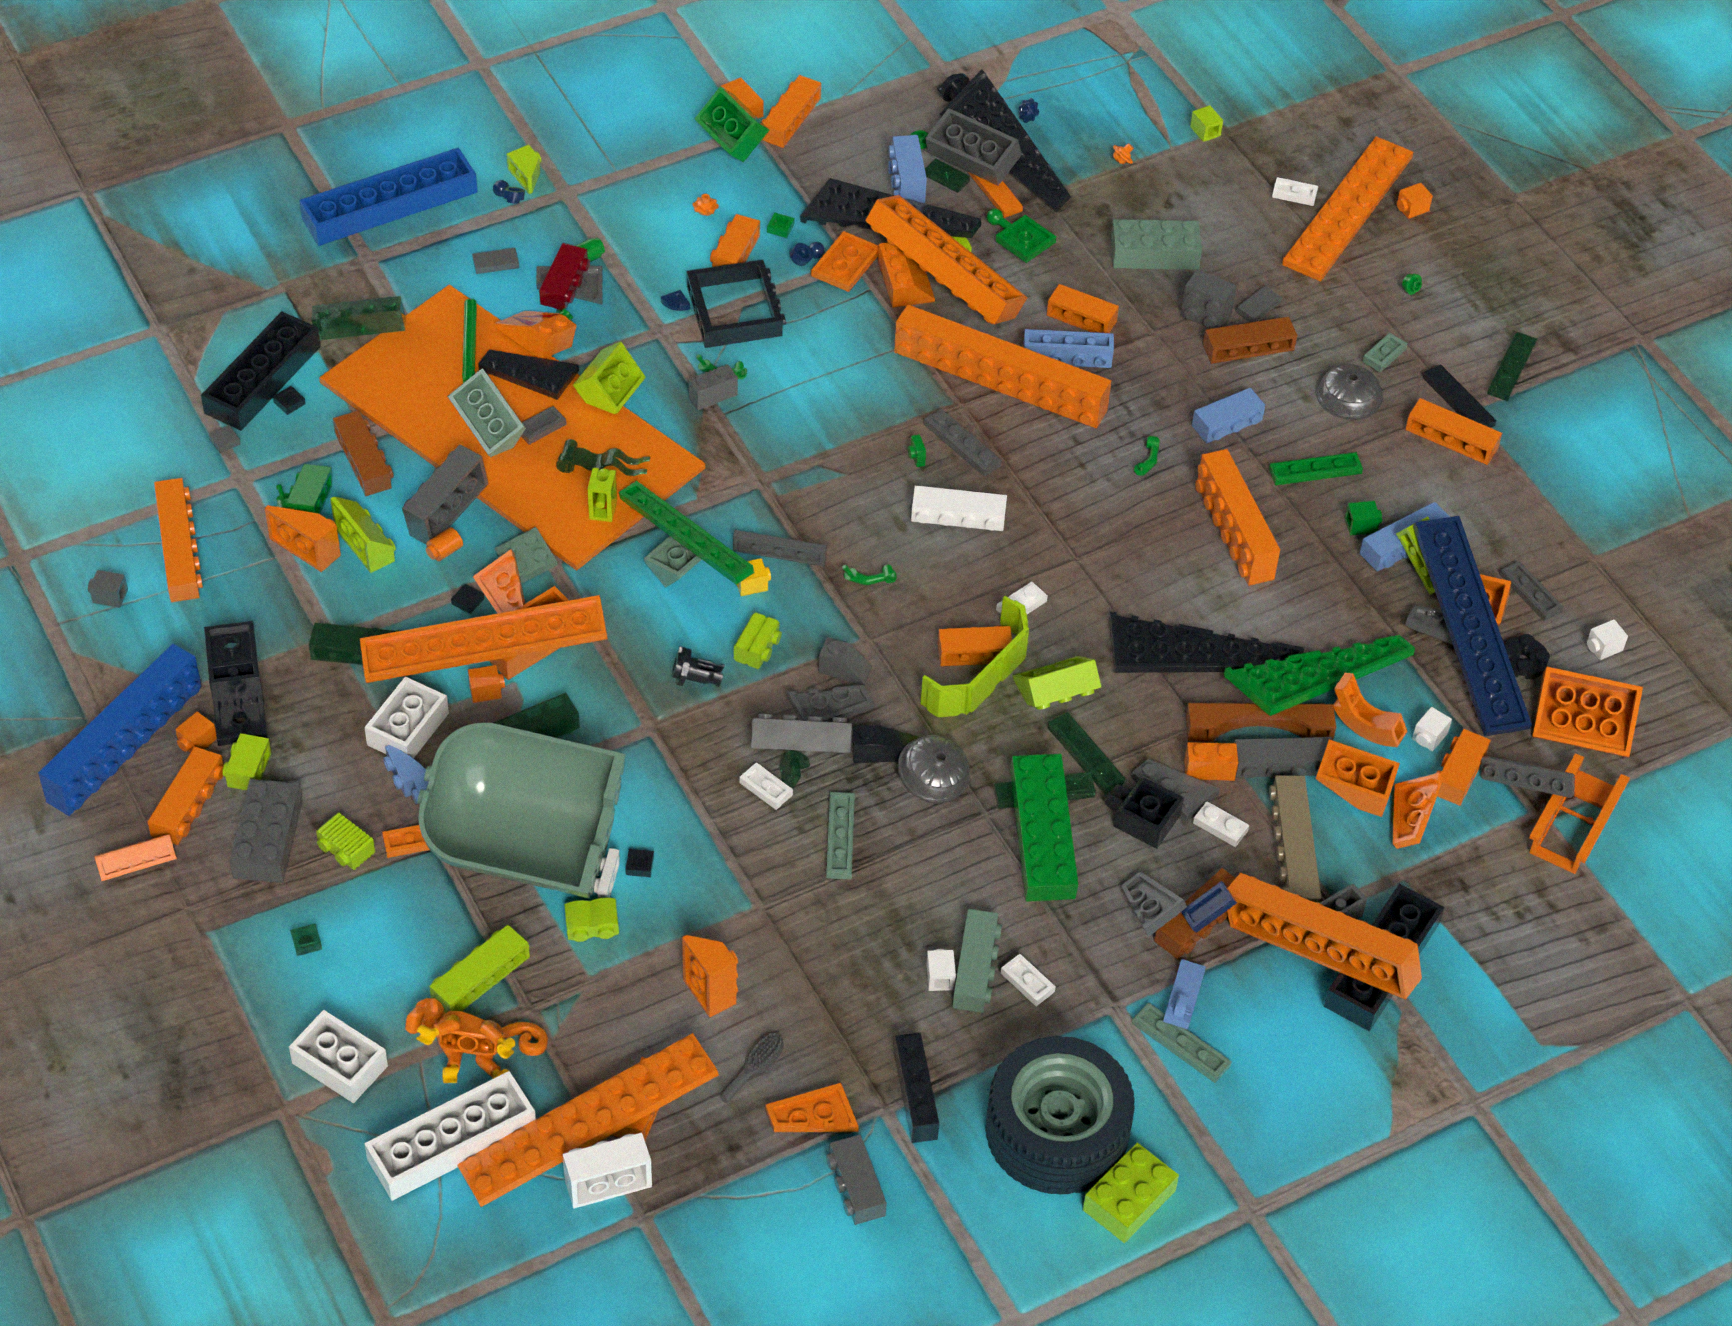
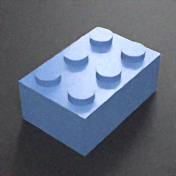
M918 135L893 136L892 145H889V158H891V161H888V173L892 174L890 178L891 188H895L893 195H900L906 199L925 203L927 178Z

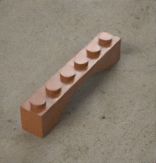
M1198 702L1188 703L1186 713L1188 741H1213L1229 731L1253 726L1278 728L1298 735L1301 738L1332 737V740L1336 731L1333 704H1298L1269 716L1259 706L1252 703Z

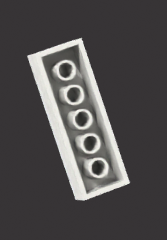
M510 1071L364 1143L367 1160L393 1201L458 1168L457 1165L467 1158L536 1119L535 1110Z

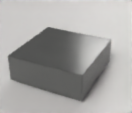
M230 425L209 433V439L219 453L240 445V439Z

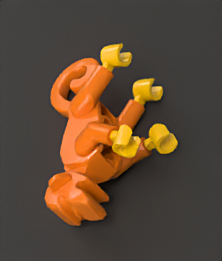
M425 998L419 1001L406 1018V1031L410 1034L420 1033L416 1040L426 1045H431L435 1038H437L442 1051L448 1058L447 1067H443L442 1071L443 1083H457V1074L460 1070L463 1053L476 1055V1064L489 1076L493 1077L492 1079L508 1072L509 1070L507 1069L501 1070L500 1066L493 1061V1056L498 1053L502 1058L507 1059L514 1054L512 1048L515 1046V1040L510 1037L515 1035H521L518 1047L522 1053L528 1056H538L547 1049V1033L536 1024L516 1022L501 1028L498 1023L492 1020L485 1021L462 1011H448L446 1013L443 1005L436 998ZM531 1037L536 1038L538 1042L530 1043Z

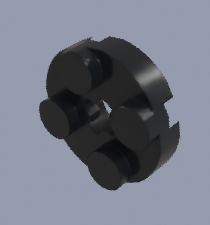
M1523 634L1521 637H1514L1504 644L1515 677L1518 678V675L1526 676V679H1535L1543 674L1550 654L1544 645L1535 640L1532 635ZM1521 655L1527 656V657L1529 658V660H1527V659H1525V658H1524V659H1521L1520 656H1521Z

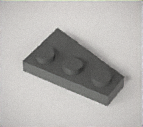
M1420 606L1413 607L1406 620V627L1453 645L1442 610Z

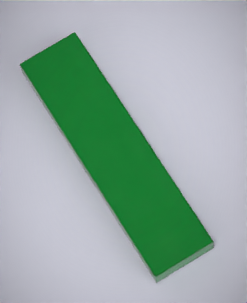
M1357 452L1270 463L1269 471L1276 486L1362 474L1363 467Z

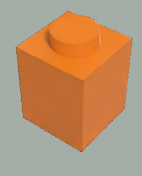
M1418 183L1400 190L1396 206L1409 219L1428 212L1433 195L1422 183Z
M497 665L468 669L473 703L502 699L501 689L505 688L503 674H498Z
M199 712L194 713L175 729L177 744L184 752L188 751L191 753L194 747L205 750L217 740L214 723Z

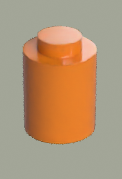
M449 527L427 541L426 553L432 560L441 561L463 547L462 538L454 528Z

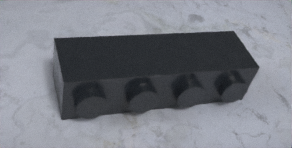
M921 1032L896 1035L894 1039V1057L911 1143L938 1140L939 1119Z

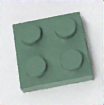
M536 527L494 548L498 557L512 549L515 553L521 584L558 565L554 555Z

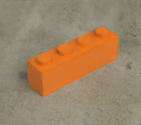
M799 75L794 82L792 81L786 93L780 96L776 106L771 108L766 119L761 121L770 129L762 140L784 148L821 99V82Z
M1421 398L1410 412L1405 429L1486 465L1489 464L1496 453L1502 437V433Z
M198 747L193 748L148 820L151 837L156 838L170 834L172 844L179 845L182 838L188 835L191 824L195 818L200 816L206 799L211 798L214 786L218 780L224 777L222 755Z

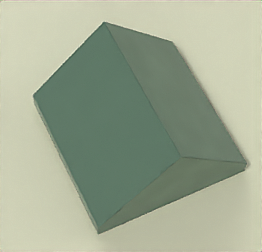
M671 536L644 558V562L665 588L679 580L702 560Z

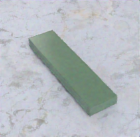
M830 792L826 878L852 879L855 793Z
M1148 1002L1133 1018L1132 1024L1216 1083L1231 1067L1232 1061L1187 1029L1163 1022L1165 1014Z

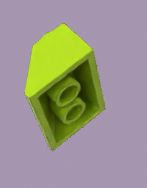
M620 341L602 349L573 386L585 403L616 414L646 376Z
M335 496L330 498L333 521L337 525V533L370 573L395 561L394 551L396 548L393 541L385 537L381 526L372 521L367 509H362L355 501Z
M1075 656L1012 675L1026 704L1036 707L1037 710L1048 708L1050 703L1058 701V703L1071 701L1072 696L1078 694L1080 696L1091 695L1094 693V689L1101 688L1095 659Z

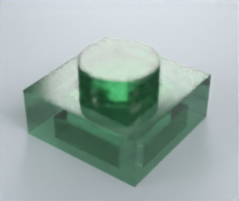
M316 923L290 930L297 956L322 950Z

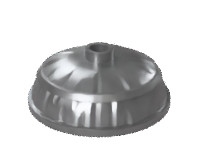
M1354 364L1339 365L1330 369L1320 379L1316 389L1318 402L1327 412L1348 420H1359L1372 416L1379 410L1383 401V391L1376 376L1368 369Z
M938 735L917 738L904 747L898 759V773L903 785L910 793L923 801L930 803L953 801L965 791L969 783L970 769L966 755L955 742Z

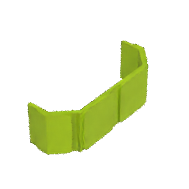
M1004 596L1000 625L1010 626L1011 632L1017 636L969 684L941 686L924 675L922 678L921 705L926 707L936 717H951L963 713L966 715L969 712L972 713L994 691L996 685L1000 681L1003 682L1026 658L1029 628L1025 605Z

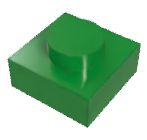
M774 213L767 225V233L787 238L795 224V218Z
M920 434L911 436V445L908 446L909 458L914 460L916 467H922L926 464V448Z

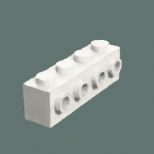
M915 486L911 521L1003 531L1007 495Z

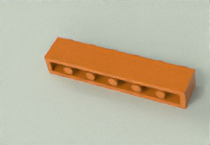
M182 478L156 481L154 485L171 602L200 598L199 588H203L201 574H196V571L200 570L199 557H194V553L198 552L196 538H191V535H196L194 522L189 521V518H193L191 504L186 502L191 500L189 486L184 487Z

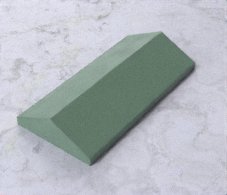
M483 368L448 395L454 407L490 457L514 448L526 429Z

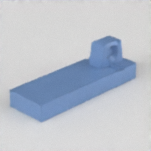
M1181 959L1163 1022L1188 1029L1206 966Z

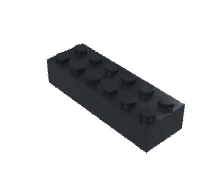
M281 311L201 394L204 414L242 431L321 347L318 327Z
M1399 883L1372 926L1382 930L1385 929L1394 935L1417 943L1420 955L1439 926L1445 907ZM1339 973L1328 990L1324 1007L1370 1032L1393 994Z

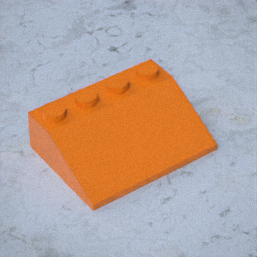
M1546 667L1541 681L1532 737L1629 758L1643 687Z

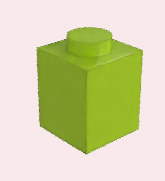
M1210 105L1192 111L1190 127L1203 142L1221 136L1223 119Z

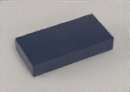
M1221 881L1181 912L1192 930L1197 933L1237 904L1225 883Z

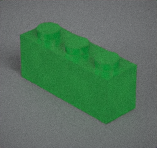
M304 464L301 472H298L296 475L295 485H292L290 488L289 498L284 500L283 508L320 514L332 488V467Z

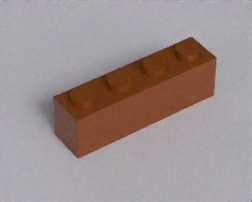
M1289 317L1207 329L1205 330L1203 347L1210 363L1213 364L1294 351L1297 333Z
M359 410L333 418L335 435L365 497L391 489V479L394 478L393 471L390 465L386 466L385 464L386 459L383 450H378L377 448L378 442L375 434H370L369 432L370 426L367 418L363 419Z
M1221 868L1185 901L1186 906L1221 881L1228 888L1235 880V877ZM1227 911L1196 933L1192 930L1182 912H1180L1156 931L1154 942L1178 960L1184 953L1189 954L1200 938L1205 939L1212 931L1214 925L1217 923L1221 924L1227 918L1228 913Z

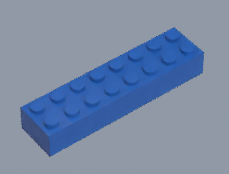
M458 147L299 200L301 217L317 245L320 246L478 193L475 171Z
M172 644L44 766L38 774L46 803L70 816L83 805L84 801L92 793L97 792L101 785L109 777L113 776L126 760L131 759L136 750L147 743L151 736L159 728H162L175 712L180 711L184 704L199 692L202 686L196 657L177 645Z

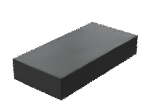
M515 248L472 254L476 274L519 268Z
M1265 286L1237 307L1236 313L1249 322H1256L1280 304L1282 297Z
M552 406L522 422L526 429L521 437L530 445L565 426L566 419Z

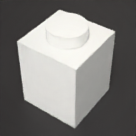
M1611 620L1592 628L1586 644L1589 650L1599 660L1623 651L1628 635L1615 620Z
M1431 707L1416 724L1412 739L1419 745L1434 751L1448 734L1452 719Z
M936 949L928 951L926 967L929 991L954 990L956 973L953 950Z

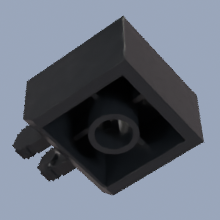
M1140 778L1132 790L1122 787V785H1116L1112 789L1115 797L1109 795L1105 799L1106 805L1116 811L1113 827L1157 849L1181 816L1184 797L1146 778Z

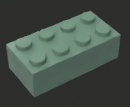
M1113 219L1111 232L1113 268L1199 270L1202 254L1199 221Z

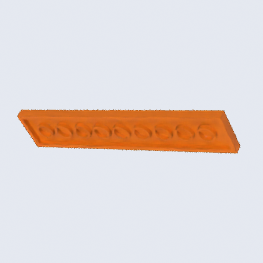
M1376 136L1284 257L1282 265L1321 282L1408 165L1414 152Z
M600 595L360 638L365 680L366 683L601 641L608 638Z
M692 1033L510 1133L457 1165L480 1207H483L562 1163L564 1153H568L575 1148L583 1149L590 1147L719 1075L717 1068Z

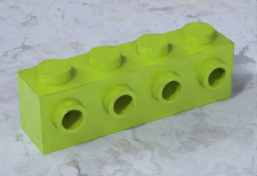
M509 925L495 931L484 944L476 946L470 955L462 961H457L443 976H438L429 986L431 998L439 1000L446 1013L448 1011H463L530 958L529 943Z

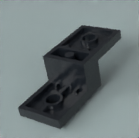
M253 621L204 627L209 684L213 699L218 746L237 743L240 733L268 738ZM229 643H236V644H237V645H236L235 647H233V648H226V647H225V646H226L227 644H229ZM238 718L246 719L243 723L234 722Z

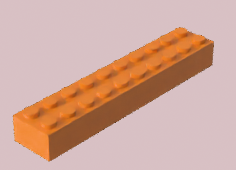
M911 305L906 306L896 321L894 352L1096 429L1108 410L1111 388L1110 379Z

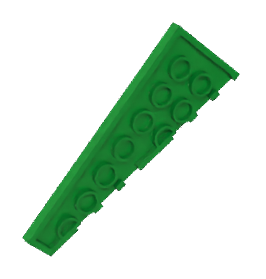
M1396 635L1375 639L1372 644L1354 643L1351 648L1341 649L1339 646L1333 647L1332 651L1325 653L1317 650L1290 655L1283 661L1269 659L1265 660V664L1257 666L1248 663L1244 664V668L1232 670L1231 667L1225 669L1224 677L1265 713L1272 716L1335 689L1344 673H1353L1357 680L1413 656L1415 647L1402 636Z

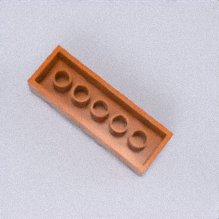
M1228 449L1202 454L1200 465H1198V480L1195 481L1196 490L1198 493H1201L1205 508L1210 510L1213 523L1216 527L1218 526L1221 532L1223 543H1227L1230 549V556L1238 565L1240 576L1244 577L1248 586L1274 580L1280 548Z

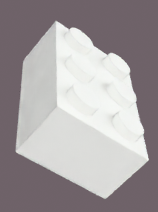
M404 677L365 726L367 745L385 754V746L391 745L414 759L449 714L447 695L408 677Z
M325 1010L289 1046L292 1064L352 1103H355L388 1067L386 1050Z
M642 1133L635 1135L627 1134L620 1139L609 1142L601 1141L594 1146L583 1149L575 1148L563 1154L565 1183L573 1209L652 1187L651 1158Z

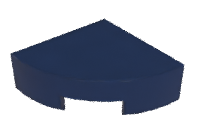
M681 290L661 297V303L671 310L685 311L690 309V303Z

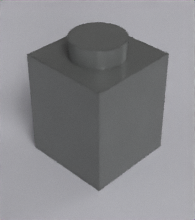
M97 570L94 578L90 579L88 583V592L91 594L92 602L120 608L128 592L125 575Z

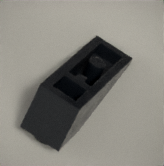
M879 725L853 726L852 745L854 763L898 762L904 747L911 741L921 737Z

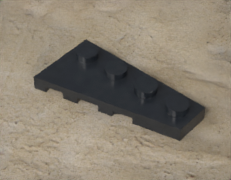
M490 349L478 363L479 370L483 368L490 375L556 400L560 398L579 372L578 364Z

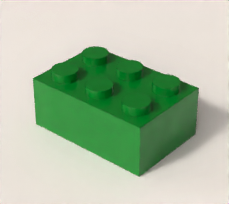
M721 86L694 118L731 156L743 163L770 130L733 93Z

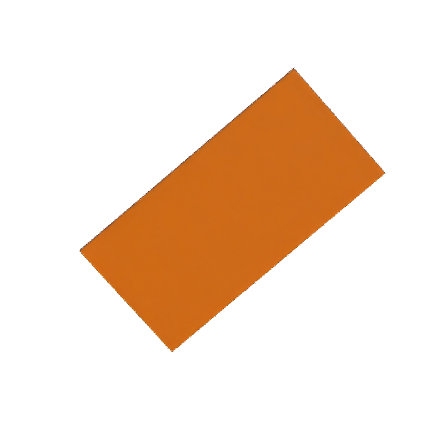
M450 284L319 377V381L323 386L353 408L359 410L360 413L435 468L440 467L447 459L449 453L454 451L459 445L481 455L488 485L476 498L524 533L536 527L551 552L576 571L644 518V516L620 499L619 492L638 481L665 501L705 469V463L626 407L623 406L618 413L613 414L585 403L573 386L580 377L578 374L558 400L488 374L521 422L552 406L566 419L565 426L530 445L520 437L514 448L490 457L448 398V395L463 384L464 302L466 299H470ZM476 303L475 374L480 371L478 363L489 349L537 357L496 329L494 324L501 320ZM549 356V357L545 358V359H549V360L558 361V360H557L556 358H554L553 356ZM593 468L616 470L617 504L612 522L589 519L588 485ZM607 501L605 502L604 508L601 509L607 508Z

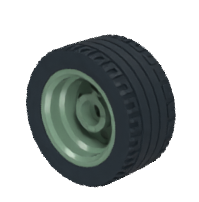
M1043 1037L1017 1047L998 1066L989 1092L986 1138L991 1154L995 1156L996 1162L1015 1181L1042 1193L1062 1195L1089 1190L1125 1155L1128 1147L1135 1110L1134 1091L1131 1088V1081H1129L1128 1075L1124 1072V1068L1104 1049L1075 1037Z

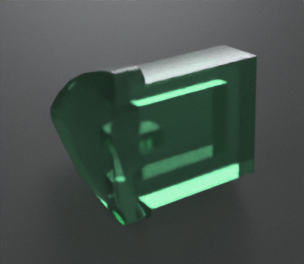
M789 750L780 764L782 782L794 789L801 778L800 770L810 767L809 758L803 753Z

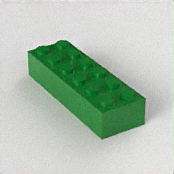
M1062 754L1012 756L1010 775L1025 902L1076 899L1079 884Z

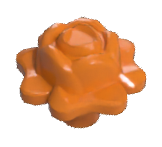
M1127 143L1125 147L1113 146L1115 150L1113 157L1117 162L1122 165L1126 162L1133 163L1130 152L1134 147L1130 143Z
M703 194L692 204L694 211L699 212L702 216L714 214V211L719 208L717 200L710 198L709 194Z

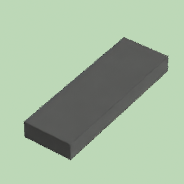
M1520 561L1501 570L1500 576L1504 580L1511 581V588L1543 621L1562 613L1564 607Z

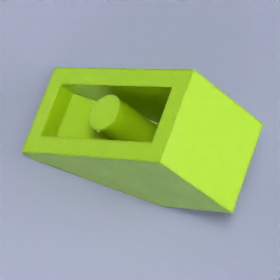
M528 144L507 153V167L527 193H533L540 175L541 157Z

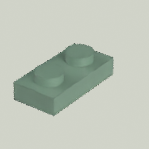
M1389 333L1364 355L1362 362L1376 371L1382 372L1406 350L1407 343Z

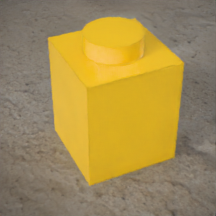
M762 558L747 561L753 565L755 573L737 584L740 596L768 591V581L771 580L769 567L764 566Z

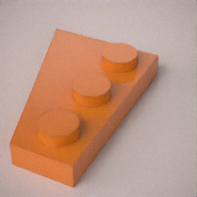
M512 549L473 576L497 614L514 611L525 604L516 557Z
M1440 772L1395 784L1393 845L1397 849L1420 843L1444 779Z
M841 1083L765 1105V1111L774 1132H858L859 1130Z

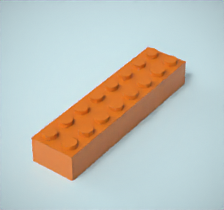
M900 195L877 199L865 220L871 225L872 230L881 233L891 245L900 248L906 257L916 261L922 270L931 273L938 283L946 285L951 289L953 295L966 301L968 307L982 314L988 323L995 325L1015 319L1028 298Z
M1240 873L1228 887L1237 904L1227 910L1230 927L1405 1000L1422 979L1418 944L1410 939H1404L1385 929H1379L1365 921L1357 920L1343 912H1337L1320 903L1312 902L1298 894L1290 893L1276 885H1270L1256 877Z

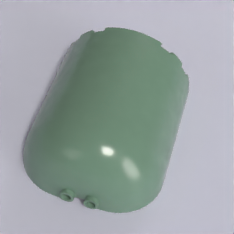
M475 723L464 726L450 734L442 742L435 754L432 767L427 766L424 781H428V786L426 790H420L417 804H420L419 826L422 837L431 852L451 866L590 898L594 891L596 877H599L602 858L605 857L614 822V806L618 803L622 776L620 775H623L626 754L494 723Z

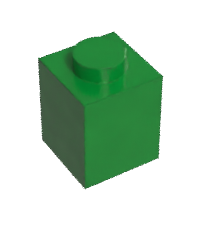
M1375 501L1348 503L1345 521L1350 536L1377 532L1379 523H1382V512L1377 509Z

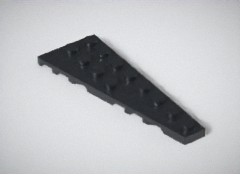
M981 69L943 109L940 116L942 117L950 108L1018 139L1022 155L1008 173L1057 213L1071 198L1070 194L986 73Z
M830 178L800 215L802 223H806L809 220L819 221V225H826L827 222L839 223L840 227L854 224L862 229H872L871 225L865 220L877 199L895 195ZM904 198L952 237L972 238L981 227V218Z
M1110 612L1109 616L1115 673L1225 672V669L1228 667L1236 670L1244 668V664L1251 663L1253 666L1265 664V660L1283 661L1290 655L1304 653V647L1278 642L1276 644H1267L1259 641L1257 638H1251V640L1235 638V634L1228 633V636L1213 634V630L1182 624L1171 626L1155 619L1154 622L1138 620L1139 616L1132 615L1131 618L1117 616L1116 612Z

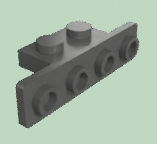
M1486 755L1482 757L1481 777L1483 780L1569 798L1574 796L1575 775L1573 773Z

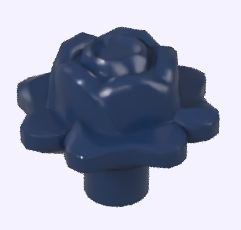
M1033 98L1023 100L1019 106V118L1024 123L1035 121V117L1039 115L1038 103L1034 102Z

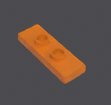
M170 834L94 856L101 881L177 859Z

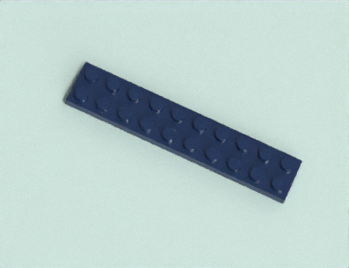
M1460 516L1415 522L1413 528L1484 737L1530 729L1532 723Z

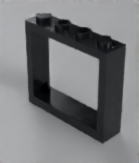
M764 260L686 271L687 290L705 348L783 336V325H786L784 313H780V300L775 298V284L770 282L771 272L769 268H766ZM760 279L772 318L712 327L701 287Z

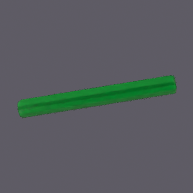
M466 299L464 302L463 383L475 375L477 317L475 299Z

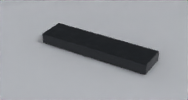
M1441 364L1423 373L1422 378L1459 415L1490 428L1496 425L1497 420Z

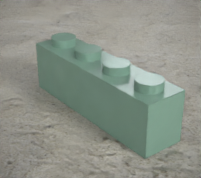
M968 909L954 991L953 1008L983 1013L985 1003H990L992 988L988 987V981L993 982L995 975V966H991V961L997 960L999 945H994L995 939H1000L1002 924L997 923L999 913Z

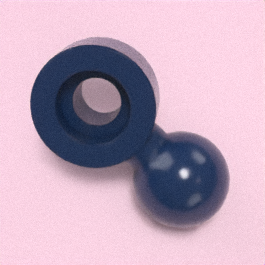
M498 180L493 185L494 194L504 197L508 203L519 204L520 201L524 200V189L509 187V184L504 180Z
M813 242L809 246L804 243H797L790 250V257L795 264L805 266L812 258H821L825 253V248L820 242Z

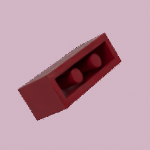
M562 243L540 287L541 305L563 310L567 308L569 303L573 302L575 290L581 286L584 271L587 272L590 266L587 249Z

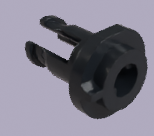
M964 73L953 74L942 83V86L937 87V90L944 101L950 102L970 80Z
M679 646L672 669V678H676V685L683 686L685 680H690L702 684H715L716 687H720L724 675L721 673L725 664L721 663L719 665L710 660L692 657V650L690 648Z

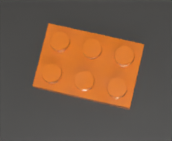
M843 231L813 267L811 276L850 292L878 257L879 245Z

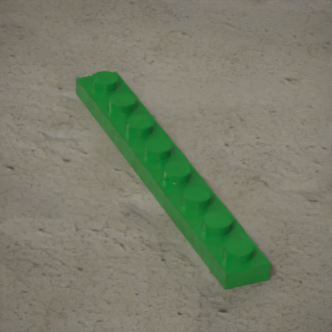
M635 481L619 492L620 499L734 584L737 585L755 573L752 564L638 481Z

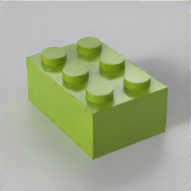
M1137 1142L1085 1195L1083 1211L1125 1244L1176 1191L1179 1174Z

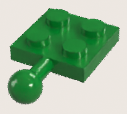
M993 208L987 213L986 218L991 225H1000L1004 228V230L996 234L995 241L1025 263H1028L1056 243L1057 236L1027 215H1024L1014 223H1010L1003 218L1002 211L997 208Z

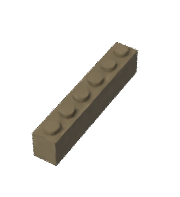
M1275 776L1274 785L1269 787V799L1274 800L1272 820H1276L1277 824L1274 827V839L1279 841L1277 861H1281L1282 867L1279 869L1280 882H1284L1285 887L1282 889L1298 894L1312 902L1320 903L1321 891L1305 776Z

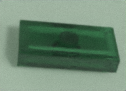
M936 158L925 168L926 177L957 193L970 182L969 175Z

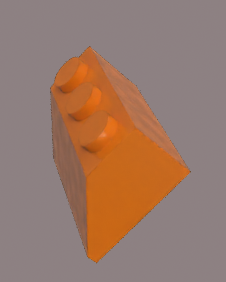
M889 242L879 243L878 264L892 308L935 302L926 271L922 270L916 261L906 257L897 246H893Z
M690 935L682 937L683 981L709 1018L735 1005L736 993L738 992L736 985L738 959L734 951L728 950L723 942Z

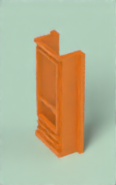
M1576 753L1565 771L1575 775L1574 796L1601 808L1600 814L1596 821H1594L1591 817L1583 816L1564 807L1563 804L1567 797L1552 794L1529 837L1534 840L1529 852L1530 854L1576 874L1581 862L1585 864L1630 780V777L1621 774L1614 786L1580 771L1584 757ZM1560 810L1586 821L1587 824L1593 825L1576 856L1575 862L1541 847Z

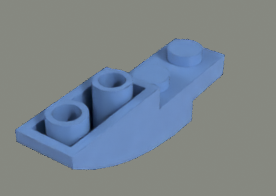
M391 745L385 746L386 757L383 758L387 771H392L394 774L392 778L396 789H401L405 797L412 795L417 805L420 790H426L428 786V781H424L426 769L405 752Z

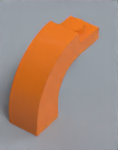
M1344 673L1335 687L1338 699L1333 707L1337 715L1345 725L1364 739L1383 746L1398 747L1407 733L1401 713L1382 711L1369 704L1362 696L1354 674Z

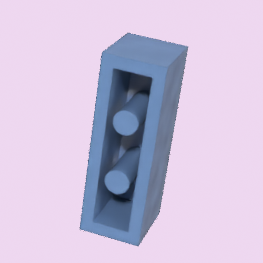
M1248 388L1195 410L1192 427L1207 444L1262 421L1265 404L1251 388Z

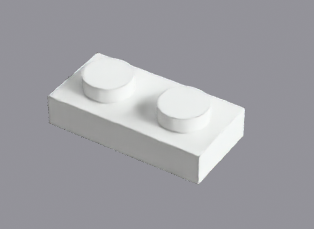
M1277 177L1272 197L1314 206L1318 186Z
M1030 582L1008 598L1025 605L1026 613L1029 614L1047 602L1048 595L1033 582ZM1002 601L999 602L996 607V610L1000 614L1002 610Z
M758 763L751 766L739 779L740 784L775 810L793 795L792 788Z
M1209 802L1204 804L1193 821V824L1234 847L1238 845L1249 830L1247 823Z
M609 848L607 858H602L600 865L602 875L601 878H596L594 893H598V898H610L620 865V855L617 849Z
M1021 954L1001 968V974L1035 1006H1038L1055 992L1056 986Z

